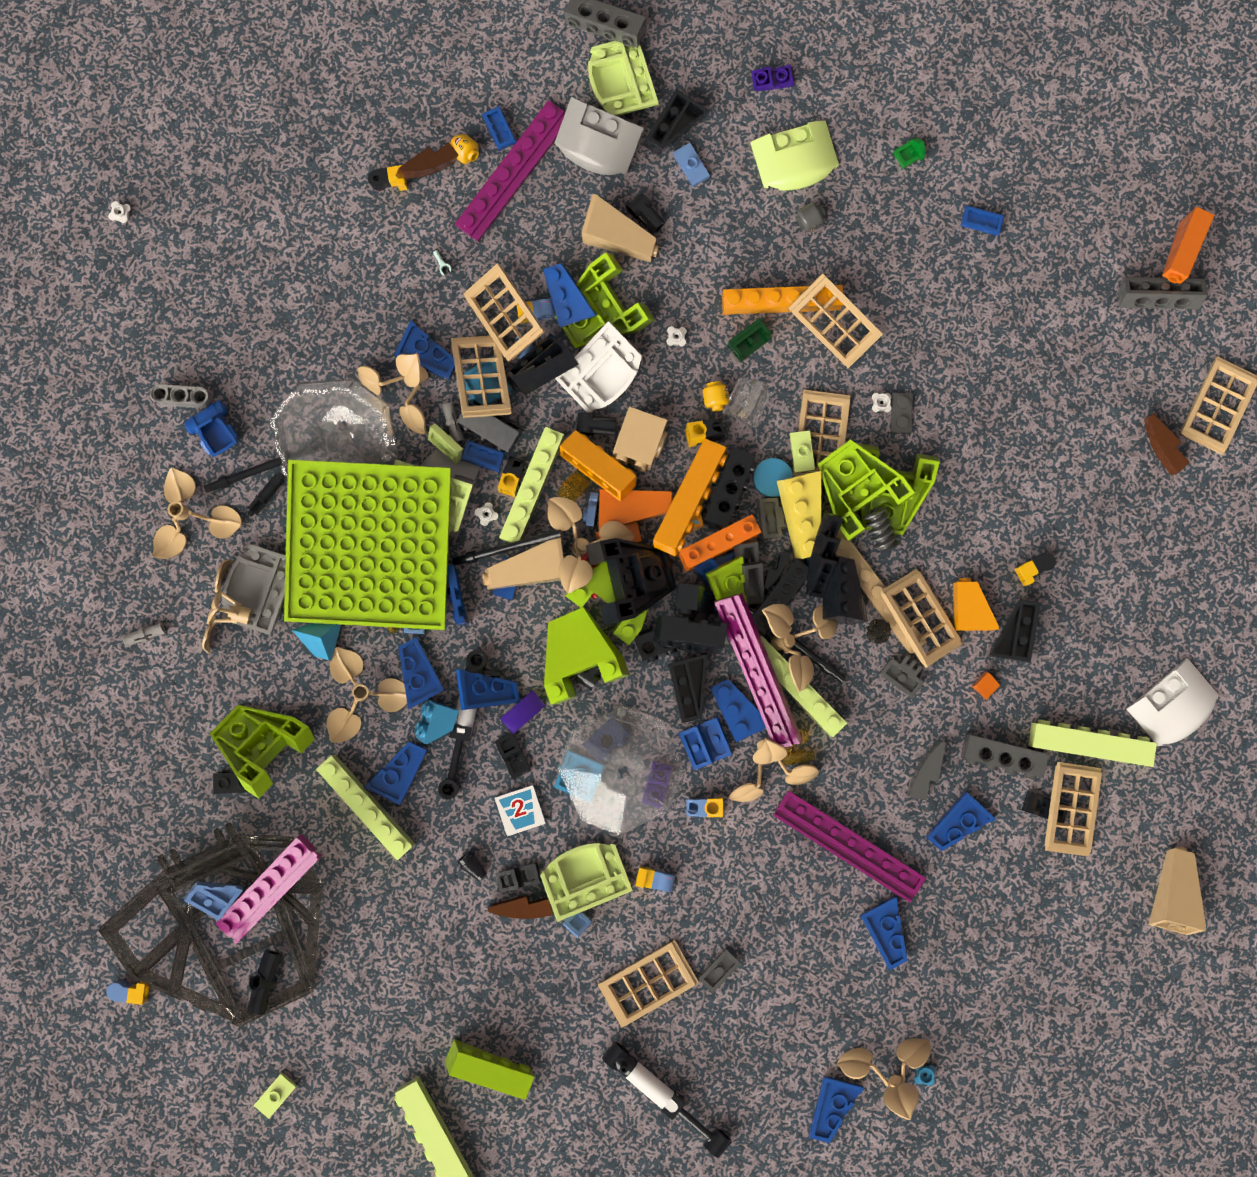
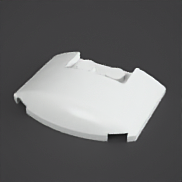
M608 321L574 357L579 365L555 379L587 413L592 412V410L611 404L627 390L637 375L642 355Z
M1186 658L1126 708V710L1153 742L1157 743V746H1163V744L1180 741L1196 731L1211 714L1219 695L1190 660Z

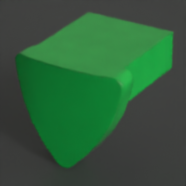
M913 138L908 143L894 150L893 154L902 169L918 160H924L925 145L923 140Z

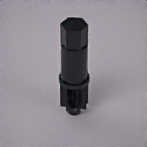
M274 474L248 506V514L250 516L258 515L283 484L284 480Z

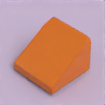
M984 672L972 685L986 700L1000 686L989 672Z

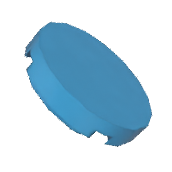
M766 459L754 471V486L763 496L769 498L780 497L777 481L793 477L792 470L781 459Z

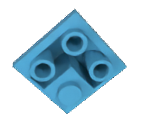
M428 699L427 703H424L422 706V718L420 723L416 724L415 738L424 744H429L453 731L459 711Z

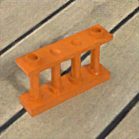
M752 514L680 550L678 557L687 573L693 570L694 566L710 558L714 559L734 549V546L746 540L758 537L757 535L761 533V530Z

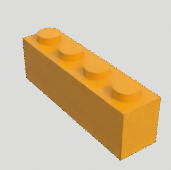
M575 430L560 445V456L620 502L636 486V475L633 470L625 468L620 464L619 460L605 453L601 446L593 444L585 434H580Z

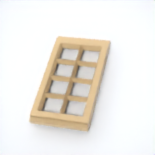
M498 263L463 293L508 362L512 361L545 332L509 276ZM500 277L506 287L495 296L489 285ZM486 289L492 299L481 308L475 298ZM509 290L515 300L503 309L497 299ZM495 302L501 312L490 321L484 311ZM518 304L524 314L513 323L507 312ZM504 316L510 326L499 335L493 324ZM527 317L533 328L521 336L516 326ZM513 329L519 340L508 348L502 338Z
M823 273L788 307L847 368L883 335ZM826 286L834 296L823 306L815 296ZM838 298L846 308L835 318L827 308ZM812 300L820 310L809 320L801 310ZM850 311L858 320L847 330L839 320ZM824 312L832 322L821 332L813 322ZM862 323L870 332L859 342L851 332ZM836 324L844 334L833 344L825 334ZM848 336L856 345L844 355L837 346Z
M492 337L451 338L463 418L510 415L511 405L502 353ZM493 346L495 358L480 359L478 347ZM460 348H474L476 359L461 360ZM496 362L497 373L482 374L481 363ZM477 363L478 374L464 375L462 364ZM498 377L500 388L485 389L483 378ZM479 378L481 390L466 391L464 379ZM501 392L502 404H487L486 393ZM482 394L483 405L468 406L467 395Z
M1217 356L1179 434L1223 455L1256 389L1257 375ZM1218 370L1231 376L1227 387L1213 381ZM1235 378L1248 384L1244 395L1230 389ZM1211 385L1224 391L1219 403L1206 397ZM1227 394L1241 399L1236 411L1223 405ZM1203 400L1217 407L1212 418L1198 412ZM1220 409L1234 415L1229 426L1215 420ZM1196 416L1209 422L1205 433L1191 427ZM1213 424L1227 430L1222 441L1208 435Z
M803 389L798 432L805 431L806 419L821 421L820 433L810 432L811 437L819 438L818 450H813V454L817 455L814 471H820L818 463L820 462L821 455L829 456L833 453L822 451L823 438L838 440L837 449L845 444L850 407L849 395ZM809 402L823 404L822 416L807 414ZM827 404L842 406L841 419L826 417ZM825 421L840 423L839 435L824 434ZM793 466V473H792V474H793V476H798V475H802V474H806V473H810V472H814V471L794 473V466Z
M917 569L880 591L883 600L925 668L962 645L959 635L921 572ZM917 582L923 593L912 599L906 588ZM903 591L909 602L898 608L892 597ZM926 597L932 608L921 614L915 603ZM912 606L918 617L907 623L901 612ZM935 612L941 624L930 629L924 618ZM921 621L927 632L916 638L910 627ZM944 627L950 639L939 644L934 633ZM930 636L936 648L925 653L920 642Z
M1057 762L1044 845L1046 851L1081 856L1090 855L1102 777L1101 768ZM1064 774L1076 776L1074 789L1062 787ZM1080 777L1092 778L1090 791L1078 790ZM1061 792L1073 793L1071 806L1059 805ZM1078 794L1090 796L1088 809L1076 807ZM1058 810L1071 811L1069 824L1057 822ZM1075 812L1087 813L1086 826L1074 825ZM1056 827L1068 829L1066 842L1054 840ZM1073 829L1085 831L1083 844L1071 842Z
M674 939L598 983V987L622 1028L694 987L699 981ZM669 952L676 965L664 971L657 958ZM654 961L660 975L649 980L642 967ZM679 969L685 983L674 988L667 975ZM638 970L645 983L634 989L627 975ZM663 978L670 991L658 997L652 983ZM623 979L630 992L618 998L611 985ZM648 987L655 1000L643 1006L636 993ZM633 996L639 1009L628 1015L621 1001Z

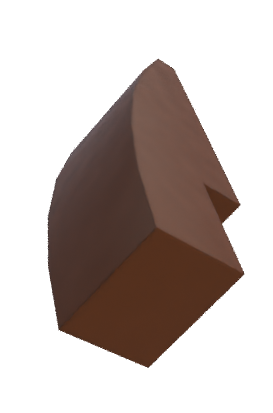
M447 143L435 153L430 147H427L399 167L395 176L398 179H410L431 175L455 163L459 155L450 143Z
M1153 413L1144 419L1146 432L1156 456L1172 476L1179 473L1190 462L1176 448L1181 441Z
M528 894L491 904L487 908L490 913L518 919L541 918L551 916L554 913L548 897L530 902Z

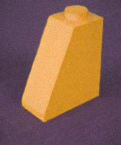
M959 578V582L953 583L954 629L956 631L999 630V625L978 582H971V578Z

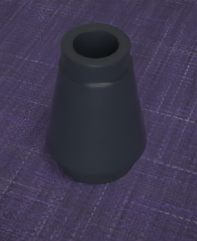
M470 851L466 852L457 862L460 865L459 868L477 881L482 880L487 874L476 855Z

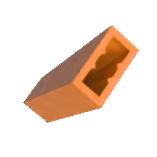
M1195 207L1179 223L1162 274L1163 277L1168 278L1170 282L1179 284L1189 277L1214 214Z
M600 489L598 530L600 531V528L609 521H617L625 525L666 515L674 499L672 491L631 490L620 502L606 490Z

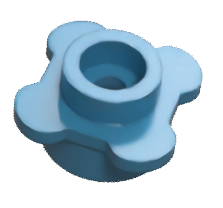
M933 1065L921 1066L916 1069L917 1073L914 1081L917 1084L922 1083L929 1086L934 1084L936 1069Z

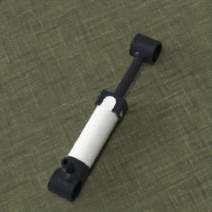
M474 650L467 655L466 672L478 673L492 678L501 677V671L486 668L488 657L484 652ZM477 654L482 657V663L479 666H475L472 662V658ZM460 696L456 708L459 713L453 731L449 735V738L456 739L448 777L438 786L439 795L446 800H450L459 794L460 785L455 778L463 742L471 741L477 708L461 710ZM450 783L453 785L454 792L452 794L445 792V784Z
M615 1041L602 1056L603 1061L610 1068L618 1071L656 1103L661 1108V1111L671 1120L678 1114L706 1138L703 1145L713 1156L720 1158L732 1143V1140L721 1129L716 1128L711 1132L683 1108L685 1106V1099L675 1090L672 1091L632 1057L628 1050L620 1043Z

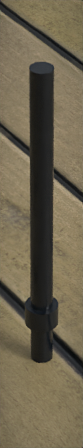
M313 444L228 477L226 475L219 477L217 481L204 485V489L208 493L219 488L230 487L232 483L286 464L288 460H296L318 452V445Z
M560 529L478 552H466L463 556L453 558L452 562L455 566L464 563L472 564L478 562L479 559L562 538L563 532Z
M752 604L748 607L752 615L758 610ZM795 638L794 648L803 655L808 656L827 676L831 675L841 684L844 682L846 677L838 672L833 664L829 661H824Z

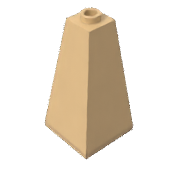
M592 195L582 229L583 244L651 262L652 257L657 256L659 246L656 245V238L598 195Z
M561 538L542 543L487 568L485 573L482 574L484 586L487 585V590L559 581V566L564 559Z
M1177 846L1166 852L1149 925L1191 935L1206 931L1195 853L1188 852L1187 848Z

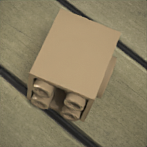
M629 407L613 450V457L619 460L621 465L627 466V463L634 465V469L638 471H651L654 459L659 458L668 432L665 431L667 420Z

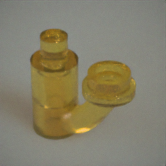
M803 728L800 729L803 739L801 743L804 744L808 742V732L803 730ZM796 744L784 747L787 751V756L782 759L784 765L807 763V760L814 759V751L806 752L805 749L792 750Z

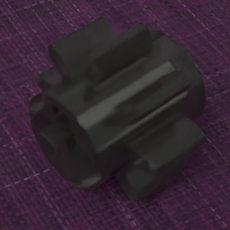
M874 619L866 627L868 639H874V642L878 644L886 642L889 636L892 635L889 622L884 623L883 619Z

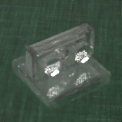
M738 378L729 397L730 403L725 406L722 413L728 417L739 419L749 427L756 428L772 394L768 390L769 385L762 381Z

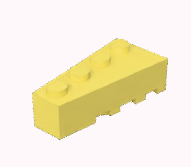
M814 471L777 481L794 558L796 559L811 557L821 523V471Z

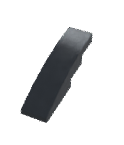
M826 512L823 515L809 564L806 594L808 596L823 598L838 564V561L833 558L841 542L836 536L844 518L839 515Z

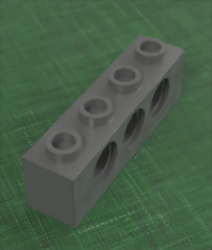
M570 0L564 11L566 24L570 27L585 30L590 34H596L608 40L623 43L629 47L638 48L647 30L645 16L597 0Z
M1124 277L1118 290L1120 308L1200 310L1208 295L1205 279L1187 278L1179 284L1170 282L1168 278Z
M966 734L960 758L966 759L965 763L976 766L978 762L985 763V768L996 771L998 767L1005 768L1004 773L1016 776L1017 772L1025 773L1024 778L1036 780L1037 777L1044 778L1049 754ZM983 748H987L988 756L983 759L980 751ZM1005 752L1008 759L1005 763H1002L1000 756ZM1025 757L1027 765L1021 768L1020 760Z

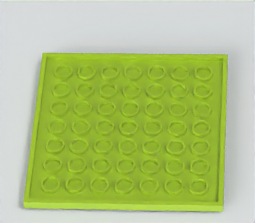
M288 460L284 621L445 630L452 468Z

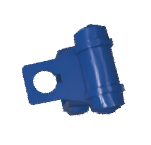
M220 400L211 403L210 406L184 421L186 430L190 434H197L200 437L201 447H203L208 455L211 454L212 457L223 453L239 442L236 430L231 424H227L224 418L228 414L227 406Z

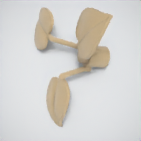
M419 353L400 354L397 356L396 366L402 376L384 382L380 381L378 372L369 366H360L357 369L363 387L374 396L381 394V386L404 379L408 387H414L405 401V406L400 407V416L409 429L419 434H427L426 422L422 411L416 405L410 404L417 390L421 388L420 384L428 379L427 371L420 366Z
M171 467L165 480L164 495L170 503L167 510L168 514L173 517L172 521H174L176 528L166 525L158 529L153 541L154 550L152 556L159 559H168L179 555L184 550L187 539L185 535L180 533L181 527L178 520H185L189 515L211 521L209 530L213 536L220 539L232 536L242 526V519L234 509L228 506L215 507L212 510V518L190 511L188 506L184 505V499L192 498L196 490V483L190 475Z
M554 497L548 500L549 523L554 529H561V531H567L571 526L573 527V540L575 542L572 544L571 550L576 557L572 555L566 556L559 566L561 584L567 593H571L588 584L593 575L590 564L585 560H581V556L587 553L586 545L614 538L633 541L634 534L622 523L609 521L600 528L599 535L601 539L589 543L585 538H578L575 523L582 518L580 507L568 498Z
M224 560L217 572L215 581L216 595L208 614V627L202 641V649L207 653H211L210 635L216 623L232 622L237 624V622L248 624L252 614V609L243 607V603L237 602L221 591L223 577L228 567L234 562L232 560ZM221 596L235 604V606L231 605L229 610L218 607ZM216 612L228 613V617L231 619H216Z
M784 604L770 605L764 608L762 612L774 633V636L771 638V645L776 651L784 650V653L794 654L789 659V670L798 692L803 691L813 678L814 667L808 656H801L800 652L790 648L794 646L795 638L818 631L822 639L833 637L837 630V622L824 620L823 605L818 606L813 611V622L816 627L791 635L789 632L792 630L791 625L794 617L790 608Z
M335 647L332 661H330V672L333 679L338 683L343 684L349 680L352 681L355 686L352 690L355 700L350 712L345 708H337L329 714L327 730L332 743L347 741L358 733L361 727V719L357 715H353L358 701H365L369 695L379 696L378 704L387 712H396L407 704L404 683L392 678L384 679L378 685L379 692L369 691L365 685L357 684L354 677L362 673L363 661L357 653L340 647Z
M766 738L757 743L758 750L753 755V761L758 764L757 783H747L738 787L728 798L738 802H749L759 798L763 793V789L760 787L762 764L778 761L786 775H788L785 778L786 783L791 785H801L811 781L819 774L820 770L813 765L805 764L789 771L782 762V759L787 756L786 749L780 744L771 741V739Z
M916 1038L907 1039L900 1043L897 1048V1057L899 1060L904 1061L901 1066V1076L893 1075L889 1080L871 1063L873 1054L864 1048H854L847 1051L840 1057L837 1065L846 1076L853 1079L865 1077L869 1073L870 1068H872L884 1081L885 1086L889 1087L884 1091L883 1095L886 1106L898 1116L911 1120L913 1111L919 1101V1092L912 1084L904 1083L906 1080L905 1067L908 1065L912 1069H917L923 1066L930 1056L931 1044L926 1039Z

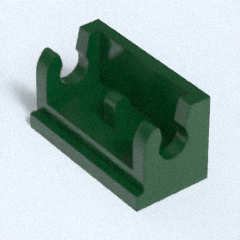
M758 318L728 341L727 346L741 363L772 339L770 336L771 332L762 322L761 318Z

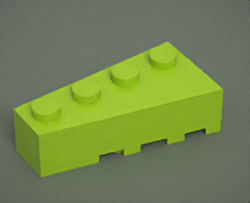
M456 1039L453 1040L445 1060L449 1076L524 1100L527 1098L535 1077L531 1068L525 1064L520 1063L518 1065L507 1058L498 1057Z

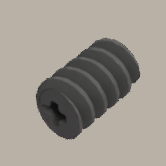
M879 506L871 509L863 519L870 520L866 527L873 528L868 531L869 535L875 534L870 539L871 542H877L873 549L885 551L895 548L899 543L895 541L897 536L893 533L894 528L890 526L892 522L890 519H887L889 517V513L885 511L887 507Z

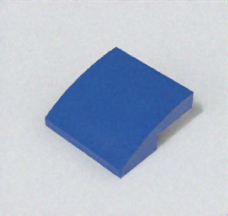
M719 717L679 733L694 770L734 754Z

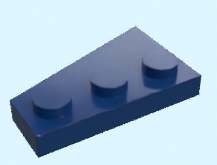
M560 263L543 269L559 327H565L598 316L587 302L588 300L577 287V283L564 264Z
M410 320L394 354L397 358L400 354L419 353L420 366L431 373L450 380L455 370L453 356Z
M454 564L449 565L447 583H449L450 591H448L450 602L453 603L454 610L452 613L454 621L457 625L462 626L469 624L456 566Z
M417 637L398 646L409 710L443 692L444 688Z
M460 669L456 670L461 710L512 704L520 701L517 682L496 677L492 678L478 673H470Z
M729 679L710 687L735 742L766 728L760 712Z
M409 741L364 788L401 805L428 750Z
M964 792L925 837L939 850L943 851L962 840L968 834L978 831L985 824L995 821L996 818L971 795Z
M896 896L860 914L889 970L908 961Z
M823 1075L809 1138L830 1143L843 1123L842 1120L847 1112L851 1110L854 1101L861 1094L864 1087Z

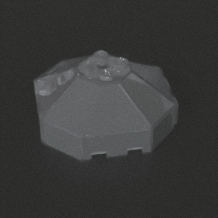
M356 379L298 382L270 420L271 429H274L276 436L274 442L277 454L280 455L282 461L281 471L287 478L288 460L392 465L399 457L388 403ZM339 421H346L348 429L345 427L341 429Z
M622 706L605 715L601 714L581 725L571 728L557 765L581 821L618 835L672 811L686 774V770L663 720L627 706ZM626 766L629 775L621 778L618 769H623Z

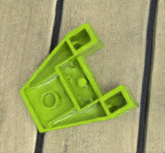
M605 252L593 261L576 284L598 316L562 327L575 348L586 346L608 321L623 336L639 332L655 321L644 303H636L626 311L608 282L620 274L623 269L613 254Z
M851 439L818 463L832 512L844 518L840 530L848 541L853 540L867 530L856 512L888 490L898 505L903 504L917 494L903 475Z
M858 443L859 446L879 458L880 450L877 446ZM917 453L913 472L895 470L908 480L917 494L903 504L898 505L888 490L860 509L864 525L866 526L870 522V520H864L863 517L871 509L886 506L885 511L889 513L887 519H890L892 522L890 526L894 528L893 533L903 535L936 480L940 463L938 458Z
M607 562L592 567L593 575L589 583L571 593L565 592V596L580 608L584 606L593 593L607 603L615 602ZM648 609L636 618L618 622L612 629L613 634L630 645L642 630Z
M585 607L548 622L544 687L551 705L561 704L577 697L570 677L595 666L599 667L604 683L614 682L630 675L623 655Z
M237 705L209 733L244 789L258 799L273 785L264 768L282 749L288 745L302 754L315 740L309 727L294 717Z

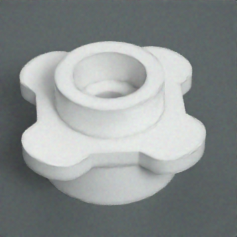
M117 201L111 204V213L108 215L109 219L126 223L131 207L128 204L122 205Z
M670 326L667 329L669 336L666 342L669 346L679 345L683 347L686 344L685 334L687 330L684 327L674 328Z
M874 393L872 395V410L876 413L878 411L889 412L892 409L890 406L891 395L889 393Z
M489 502L485 503V506L475 510V515L480 518V524L483 526H487L489 522L498 519V514L494 512L493 505Z

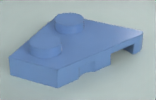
M197 881L184 897V901L219 921L241 894L243 887L240 885Z

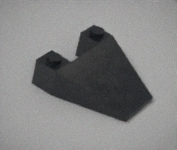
M618 538L586 545L590 566L607 562L615 596V602L600 605L604 625L636 618L677 588L669 554L654 548L652 545Z

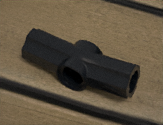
M266 949L258 971L250 976L249 987L252 991L247 1009L248 1013L265 1015L270 992L277 985L275 974L282 957L281 953Z

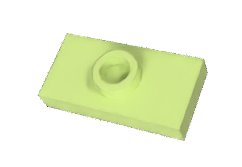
M433 424L430 426L428 440L453 463H458L461 460L463 448L438 425Z
M810 431L790 433L794 473L814 471L815 465Z
M282 1072L254 1104V1107L269 1119L297 1085Z

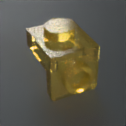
M575 471L561 485L557 495L575 502L591 483Z

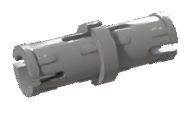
M454 403L443 404L441 408L446 419L445 426L449 429L450 436L453 437L456 443L465 441L460 423L457 422L458 418Z
M159 622L148 627L142 626L137 631L122 635L124 645L129 647L142 641L144 643L148 642L153 637L166 634L163 623Z

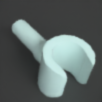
M435 250L433 253L439 262L440 273L445 276L442 269L448 267L450 272H452L451 266L446 264L438 250Z

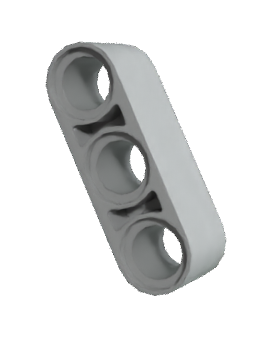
M158 384L153 386L150 391L151 398L164 406L207 408L213 403L212 394L202 387ZM162 391H165V397L163 399H159V394ZM185 392V398L179 401V395ZM205 393V400L199 402V396Z

